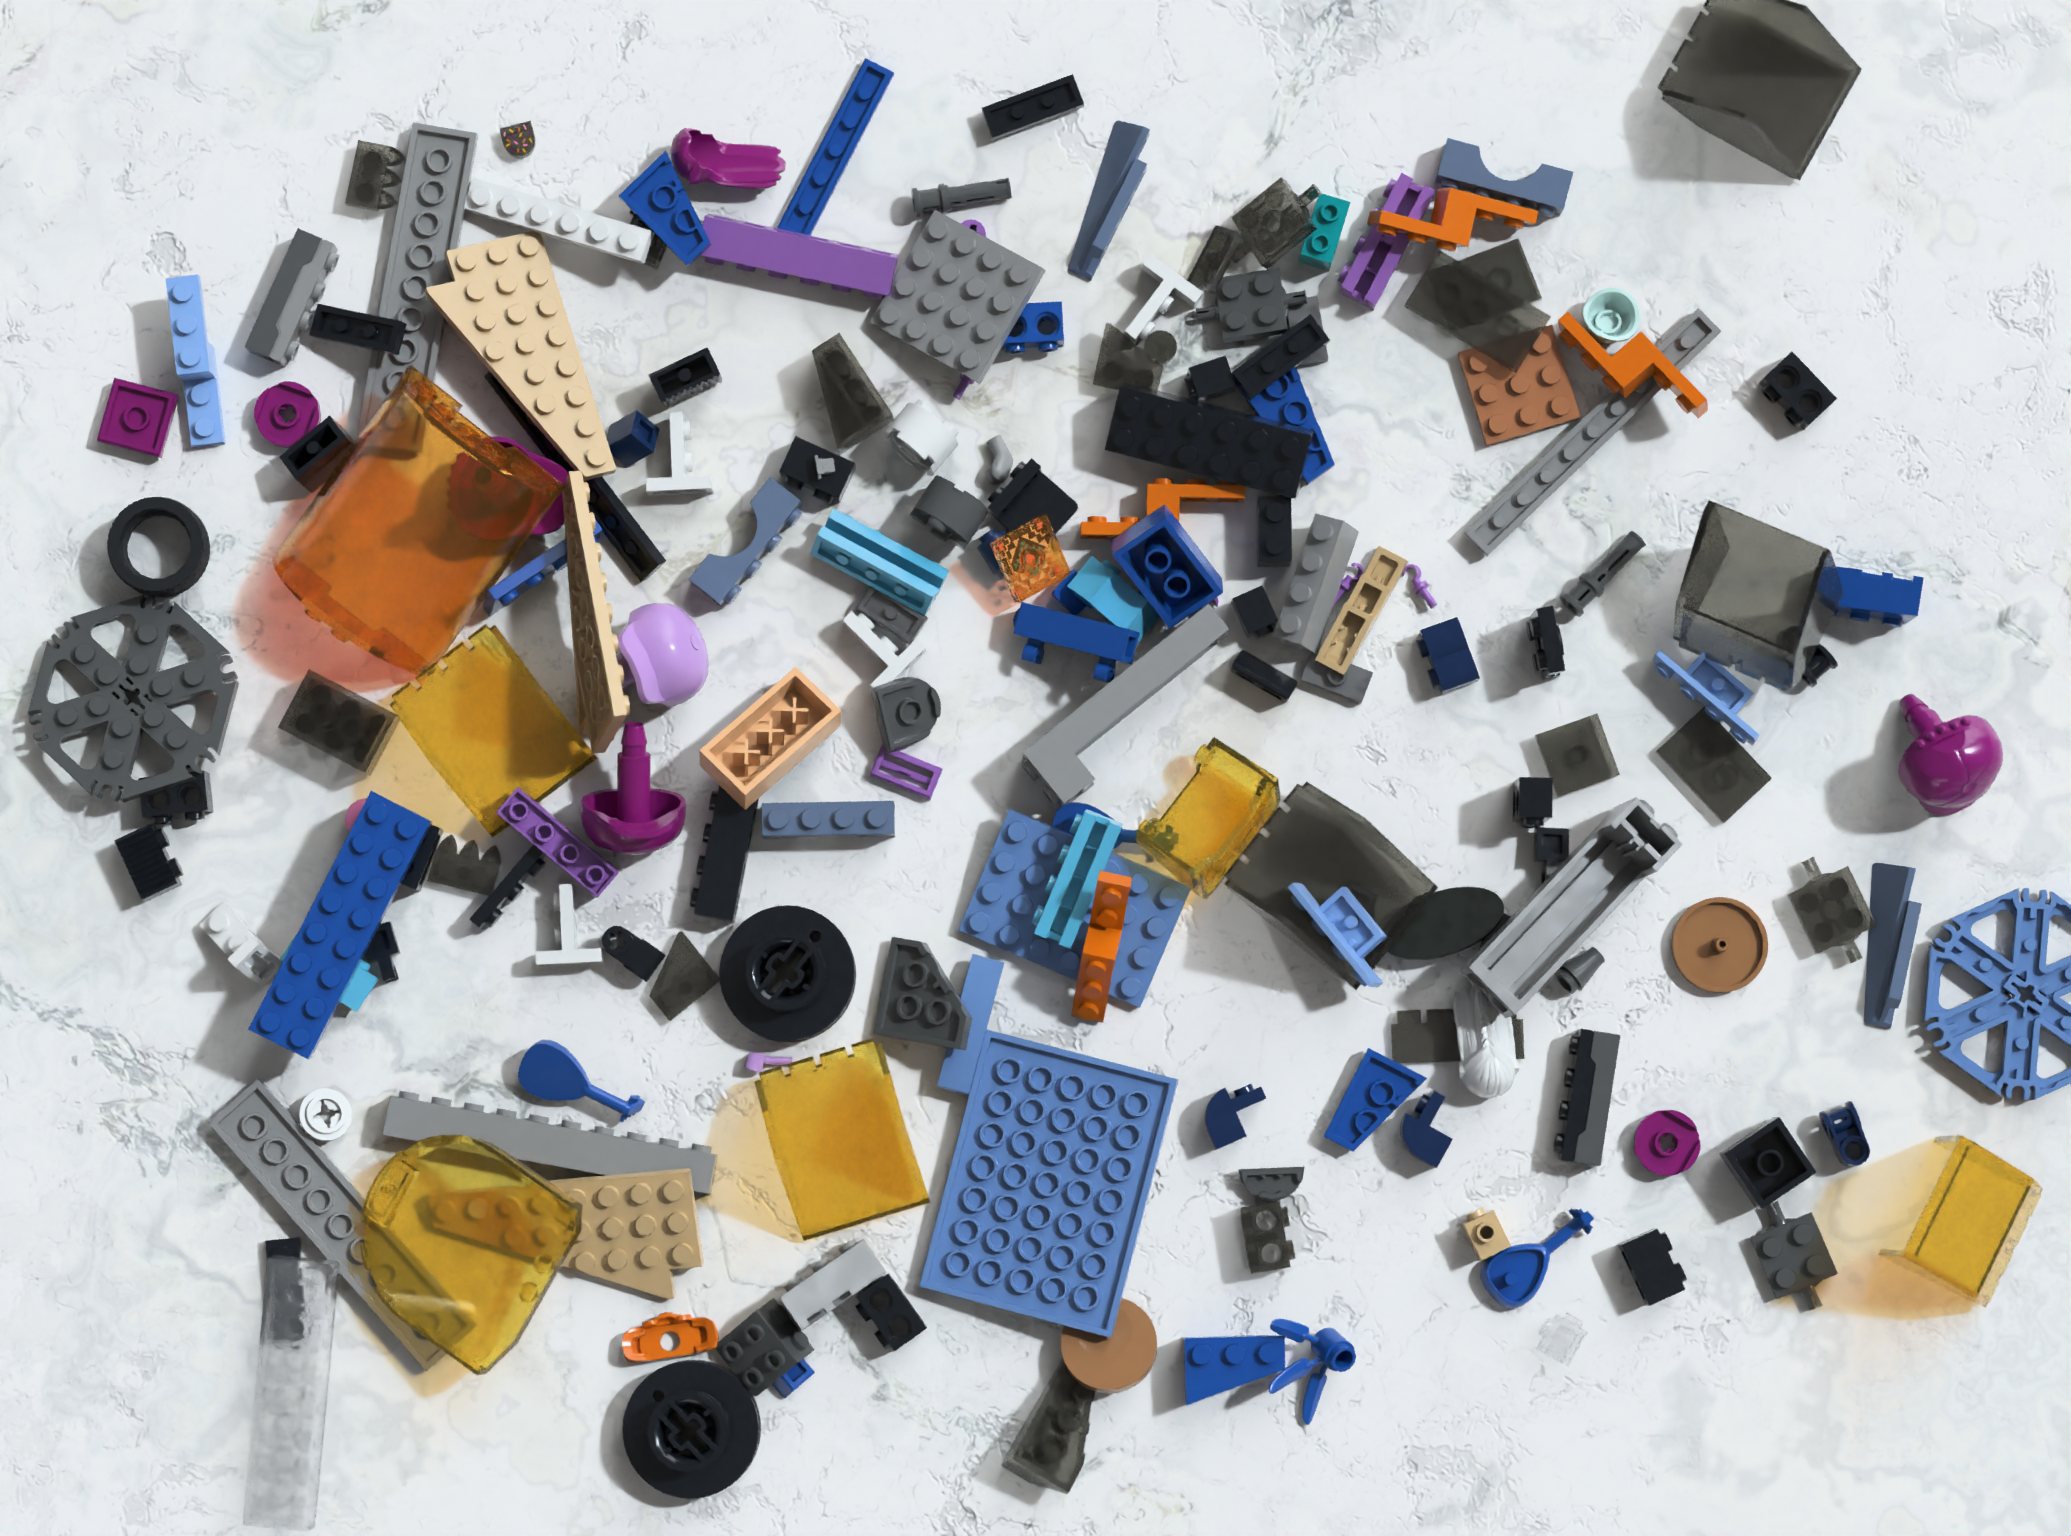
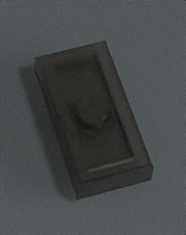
M1215 225L1187 281L1200 290L1215 293L1244 236L1238 231Z

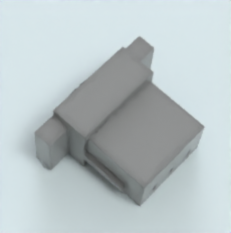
M818 455L814 456L815 464L813 466L814 472L817 474V480H821L822 475L835 473L833 458L818 459Z

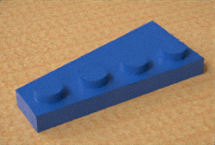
M1296 367L1252 400L1233 377L1237 388L1259 417L1314 431L1303 474V480L1307 485L1334 467V461L1321 428L1317 423L1313 408L1305 393Z
M595 520L594 540L595 543H600L598 539L603 529ZM566 539L488 589L482 605L488 616L491 617L503 607L511 604L528 589H533L546 579V576L556 570L558 572L567 566Z

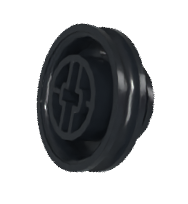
M776 906L753 914L732 933L724 947L720 961V986L728 1008L746 1028L769 1040L799 1042L824 1033L843 1016L854 994L856 964L848 941L829 919L804 907ZM814 931H818L821 934V939L817 942H813L810 939V935ZM788 947L784 955L777 952L771 957L769 956L773 950ZM799 952H801L804 956L793 969L799 975L797 980L791 983L785 979L775 993L771 992L770 990L781 977L775 971L777 966L783 963L789 967ZM764 960H766L767 964L765 966V970L769 974L763 981L761 976L762 964ZM810 966V979L808 981L809 976L805 973V971ZM791 990L794 993H798L792 996H787Z
M704 1360L678 1361L656 1370L636 1388L627 1404L623 1418V1442L627 1456L635 1471L656 1490L678 1498L693 1499L707 1497L732 1485L751 1465L756 1456L761 1438L760 1412L756 1400L748 1387L729 1369ZM656 1390L664 1393L662 1401L654 1399L653 1394ZM688 1406H694L700 1409L692 1411ZM673 1411H676L686 1423L694 1419L700 1423L701 1427L696 1433L707 1443V1449L694 1436L687 1441L682 1438L680 1433L685 1427L672 1414ZM665 1425L672 1431L668 1435V1439L672 1444L670 1446L665 1440ZM712 1425L714 1433L709 1429ZM677 1448L680 1451H684L688 1448L694 1455H681L674 1450Z

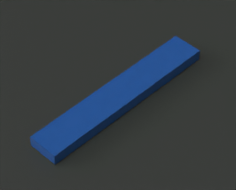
M867 58L864 59L777 228L806 235L812 234L894 77V72Z

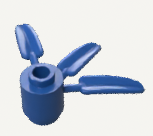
M1274 1319L1270 1325L1271 1330L1298 1343H1302L1305 1340L1310 1341L1311 1351L1317 1358L1311 1361L1307 1358H1301L1284 1369L1269 1384L1268 1390L1270 1394L1276 1393L1308 1374L1313 1366L1322 1362L1319 1373L1314 1372L1310 1376L1303 1400L1302 1419L1304 1423L1309 1425L1327 1380V1375L1325 1374L1327 1368L1338 1372L1349 1370L1356 1360L1355 1349L1347 1339L1333 1328L1321 1329L1312 1336L1309 1334V1328L1303 1324L1287 1319Z

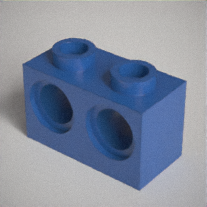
M1062 301L1027 303L1017 320V323L1023 327V332L1017 337L1008 335L1001 349H1005L1008 354L1024 353L1025 348L1038 347L1039 352L1057 351L1058 346H1064ZM1045 320L1051 321L1055 324L1056 330L1050 335H1043L1037 329L1040 322Z

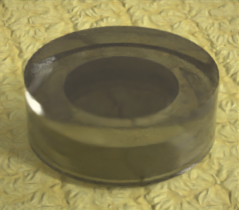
M1163 330L1152 332L1146 338L1144 345L1146 357L1155 364L1170 362L1177 350V343L1173 335Z

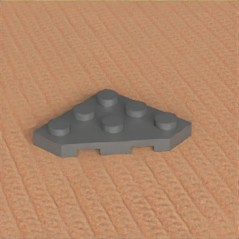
M892 937L873 1034L966 1051L972 1017L929 946L921 941Z

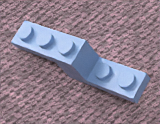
M198 274L166 278L177 376L184 382L191 446L195 448L226 444L215 349L208 342L201 278Z

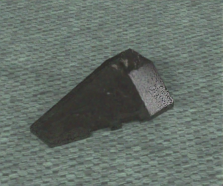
M1063 1359L1019 1430L1001 1466L1029 1483L1068 1494L1084 1465V1447L1086 1435L1089 1433L1090 1423L1088 1421L1095 1391L1078 1383L1068 1372Z

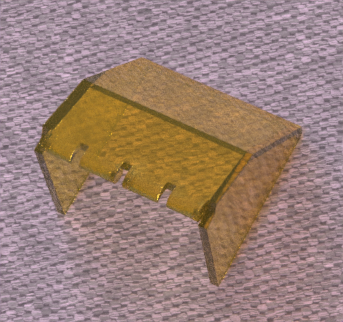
M485 624L468 637L473 644L471 649L468 650L463 642L458 644L441 657L447 665L446 668L442 670L437 662L433 663L415 677L421 687L416 690L408 682L391 695L395 701L389 705L430 764L493 838L510 825L496 812L517 787H520L539 803L596 760L597 757L594 753L592 754L590 747L495 625L489 628Z
M874 1038L851 1044L854 1054L847 1055L844 1046L819 1054L822 1064L816 1065L813 1056L788 1063L789 1074L784 1075L782 1067L779 1066L759 1072L761 1080L754 1081L774 1161L803 1241L930 1203L882 1043L875 1045Z
M1962 1135L1936 1136L1933 1143L1951 1151V1154L1904 1250L1881 1249L1878 1255L1986 1308L1987 1303H1990L1999 1284L2000 1277L2003 1276L2015 1246L2018 1245L2028 1224L2027 1221L2032 1216L2039 1202L2043 1188L2029 1175Z

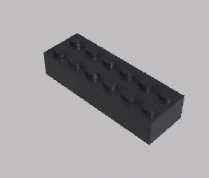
M1124 382L1119 388L1105 450L1295 499L1299 494L1314 431Z

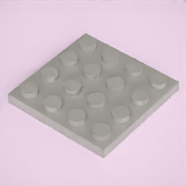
M934 210L892 283L890 295L884 296L870 323L981 384L1043 277L1045 270L952 218Z

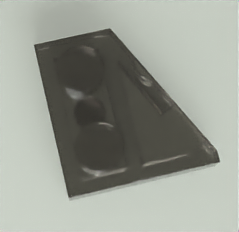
M1106 322L1093 385L1119 390L1120 386L1126 382L1158 391L1163 365L1112 323Z
M680 931L674 940L649 996L671 1022L720 982V977L683 931Z

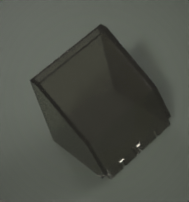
M1706 0L1703 8L1710 13L1706 16L1700 11L1687 33L1694 41L1691 42L1684 39L1672 60V64L1678 68L1677 72L1668 67L1657 87L1663 92L1661 99L1699 128L1784 175L1800 181L1862 69L1806 5L1788 0Z
M1709 500L1702 513L1676 601L1673 639L1679 641V647L1697 655L1705 652V658L1728 668L1734 664L1735 671L1756 680H1761L1764 677L1766 684L1787 692L1789 688L1792 689L1795 684H1799L1844 594L1831 550Z
M1306 781L1303 786L1296 784L1283 802L1291 808L1289 812L1286 813L1281 807H1278L1264 824L1263 828L1270 834L1269 837L1266 838L1258 832L1244 849L1242 854L1249 859V862L1245 864L1237 858L1223 875L1227 879L1225 885L1273 927L1341 980L1357 990L1361 984L1352 974L1354 968L1347 960L1342 961L1331 948L1334 944L1327 935L1322 936L1315 930L1311 924L1313 918L1306 910H1300L1291 900L1293 894L1288 889V886L1292 882L1303 884L1320 906L1342 886L1347 887L1387 936L1364 957V960L1372 969H1374L1438 887L1365 817Z

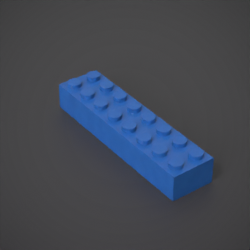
M373 791L370 792L248 1030L306 1059L312 1058L431 827L432 821Z

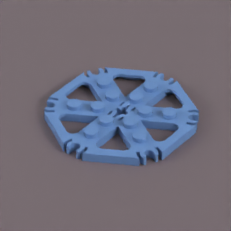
M2019 888L1948 919L1958 927V930L1951 924H1943L1942 928L1949 933L1950 938L1947 942H1943L1937 937L1932 940L1936 947L1943 949L1942 952L1935 950L1932 945L1929 946L1922 1022L1935 1017L1936 1022H1931L1924 1028L1925 1031L1937 1028L1941 1032L1940 1039L1931 1043L1933 1047H1939L1945 1043L1948 1044L1945 1049L1937 1051V1053L1998 1097H2002L2001 1089L2002 1085L2005 1084L2003 1089L2004 1098H2011L2012 1089L2017 1086L2022 1090V1100H2028L2031 1094L2029 1086H2031L2033 1092L2031 1100H2035L2071 1083V1068L2047 1079L2037 1075L2040 1026L2071 1048V1005L2060 998L2071 992V955L2046 966L2050 918L2058 915L2071 923V905L2052 891L2049 892L2048 905L2045 904L2048 895L2046 890H2040L2039 899L2033 902L2029 898V888L2022 889L2020 893L2021 902H2019ZM2001 910H2007L2013 915L2014 925L2010 961L1972 935L1971 927L1976 921ZM1948 963L1954 964L1991 991L1952 1009H1944L1939 1004L1941 969ZM2011 984L2020 988L2030 986L2032 988L2030 994L2038 1003L2031 1000L2021 1002L2019 1000L2021 994ZM2004 992H2008L2010 995H2012V998L2006 995ZM2027 1007H2029L2034 1012L2032 1013L2029 1010H2027ZM2005 1022L2001 1068L1996 1073H1989L1962 1053L1961 1044L1964 1040Z

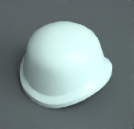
M1606 288L1595 293L1587 301L1583 309V319L1587 330L1595 340L1605 344H1613L1626 341L1636 333L1640 321L1638 305L1631 294L1618 288Z

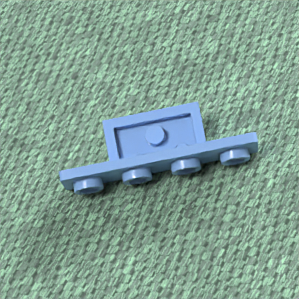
M1658 650L1655 653L1652 661L1656 664L1654 666L1655 670L1661 676L1668 680L1672 677L1681 685L1679 689L1687 698L1692 701L1695 699L1699 700L1706 706L1704 710L1716 722L1722 720L1731 728L1729 732L1734 738L1743 744L1747 741L1753 746L1759 734L1736 715L1754 695L1749 688L1705 651L1701 653L1686 671L1680 668L1662 651Z
M1292 882L1288 886V889L1293 894L1291 900L1300 910H1306L1313 918L1311 924L1319 934L1328 936L1334 944L1331 947L1334 953L1342 961L1347 960L1354 968L1352 974L1355 979L1363 986L1379 987L1383 984L1382 980L1364 960V957L1387 936L1349 889L1342 886L1320 906L1303 884Z

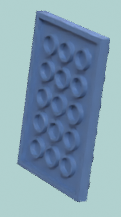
M1010 808L958 930L1077 981L1083 947L1090 923L1094 895L1071 949L1059 945L1058 941L1049 937L1045 939L1034 934L1037 925L1032 924L1038 906L1045 907L1050 895L1045 894L1044 891L1051 875L1058 877L1062 865L1057 863L1062 848L1064 844L1071 846L1074 836ZM1111 852L1104 871L1132 877V883L1109 995L1140 1008L1192 886Z

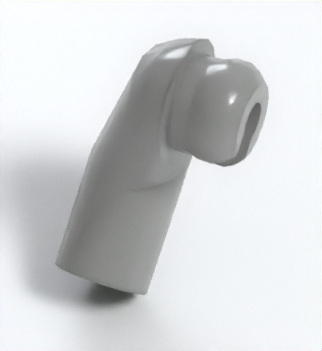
M997 435L986 442L994 456L991 468L985 472L987 481L992 485L1004 482L1009 477L1013 465V457L1001 435Z

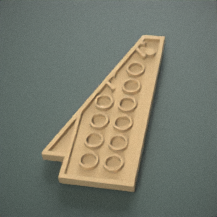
M530 231L446 251L444 256L453 282L427 287L425 289L427 299L574 471H582L583 481L614 474L616 466L541 234Z
M569 471L562 484L579 733L580 735L589 734L592 754L605 753L611 741L614 740L617 731L622 727L624 719L629 715L630 703L628 696L623 695L621 685L624 682V671L622 665H618L616 658L618 639L616 634H612L610 626L613 613L611 604L606 603L605 599L607 580L605 574L600 572L599 567L601 548L598 542L595 543L593 532L595 531L596 522L594 513L589 512L588 508L590 499L589 485L583 481L582 471Z

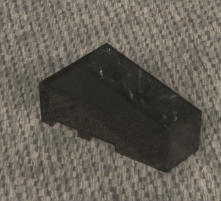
M840 333L813 349L812 353L840 456L891 423L894 418Z

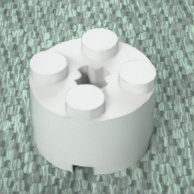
M918 399L915 404L908 403L882 435L885 441L889 437L894 441L895 444L891 447L892 450L906 463L918 471L925 467L929 469L926 475L933 476L958 446L955 437L959 432L948 421L943 420L941 422L932 415V408L924 401Z

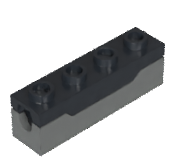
M1578 1029L1577 1035H1571L1569 1054L1574 1055L1572 1068H1566L1564 1076V1087L1569 1089L1567 1101L1561 1100L1558 1117L1559 1120L1564 1121L1562 1133H1556L1553 1152L1558 1153V1160L1601 1166L1620 1035Z

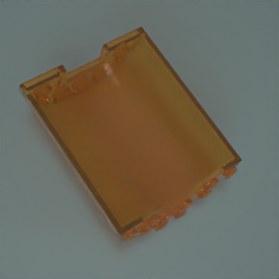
M410 365L278 548L272 561L279 578L306 607L305 613L313 620L323 621L331 627L330 632L333 636L343 642L349 640L372 655L418 675L419 673L432 672L485 599L488 589L495 585L566 486L517 447L504 448L458 412L463 406Z

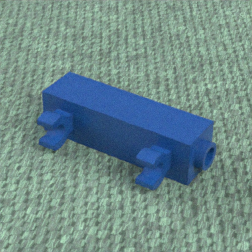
M1021 602V606L1017 609L1013 618V626L1015 627L1013 634L1028 638L1021 660L1041 665L1045 642L1100 656L1094 669L1093 678L1109 683L1115 676L1116 661L1132 665L1140 635L1139 632L1024 602Z

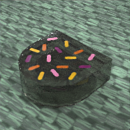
M531 121L499 129L503 145L507 153L512 157L525 158L534 151L536 138Z

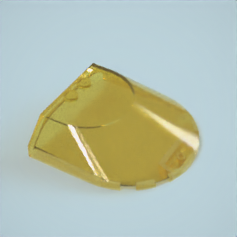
M466 1135L428 1137L417 1141L416 1144L406 1150L396 1153L380 1170L368 1191L361 1215V1222H365L364 1242L360 1243L365 1270H370L377 1285L374 1288L375 1292L394 1315L474 1374H487L519 1342L581 1232L582 1204L492 1143Z

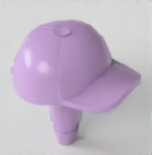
M669 603L646 604L630 612L628 624L620 631L617 637L618 647L621 651L620 654L616 655L617 663L622 665L624 671L622 688L636 683L639 698L643 703H663L669 708L694 697L704 686L709 667L706 644L695 622L682 609Z

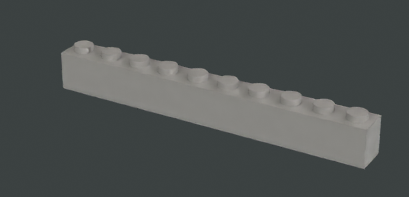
M400 1091L399 1097L390 1096L383 1129V1135L602 1175L691 1168L694 1191L711 1194L718 1155L711 1153L712 1147L692 1143V1148L689 1150L678 1148L679 1141L660 1138L659 1144L646 1142L647 1135L627 1132L626 1138L613 1136L614 1129L595 1126L594 1132L581 1130L582 1123L562 1120L561 1126L548 1124L549 1117L530 1114L529 1120L516 1118V1111L497 1108L495 1115L484 1113L483 1105L465 1102L464 1109L451 1107L452 1100L432 1096L431 1103L418 1101L419 1094Z

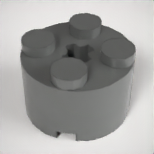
M936 475L914 506L910 516L923 525L930 524L933 527L930 532L944 542L949 540L957 547L965 549L986 518L988 508L964 490L962 492L955 488L953 482Z

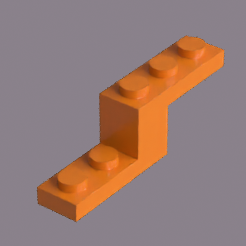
M1449 187L1438 188L1430 223L1377 210L1370 211L1367 224L1377 226V232L1381 234L1396 236L1397 232L1407 234L1406 240L1426 244V240L1437 242L1436 248L1455 252L1456 247H1468L1474 218L1493 221L1495 217L1505 220L1504 225L1507 227L1523 229V225L1536 224L1538 211Z
M1569 312L1558 320L1560 328L1558 335L1569 348L1575 346L1581 352L1580 358L1591 371L1597 369L1604 376L1602 381L1612 393L1615 394L1618 391L1626 398L1655 373L1653 378L1657 384L1665 391L1670 389L1677 396L1675 400L1687 414L1692 412L1699 419L1708 411L1707 399L1642 332L1638 333L1611 357Z
M1168 478L1153 479V484H1147L1146 516L1165 504L1179 522L1180 502L1244 503L1245 486L1224 480H1219V485H1206V480L1187 479L1186 484H1173V479ZM1087 517V522H1081L1080 539H1114L1138 523L1140 518L1121 517L1120 522H1107V517Z
M1099 871L1071 1016L1103 1023L1113 970L1121 941L1132 877Z

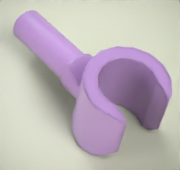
M752 1052L747 1055L744 1067L761 1073L764 1063L770 1065H792V1057H775Z

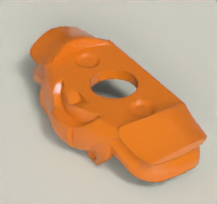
M665 1312L650 1321L642 1322L640 1327L629 1329L623 1335L622 1348L627 1362H650L712 1350L717 1347L719 1336L715 1323L706 1317L692 1318L690 1314L680 1315L673 1314V1312ZM668 1332H674L680 1338L679 1346L673 1351H666L661 1346V1338Z

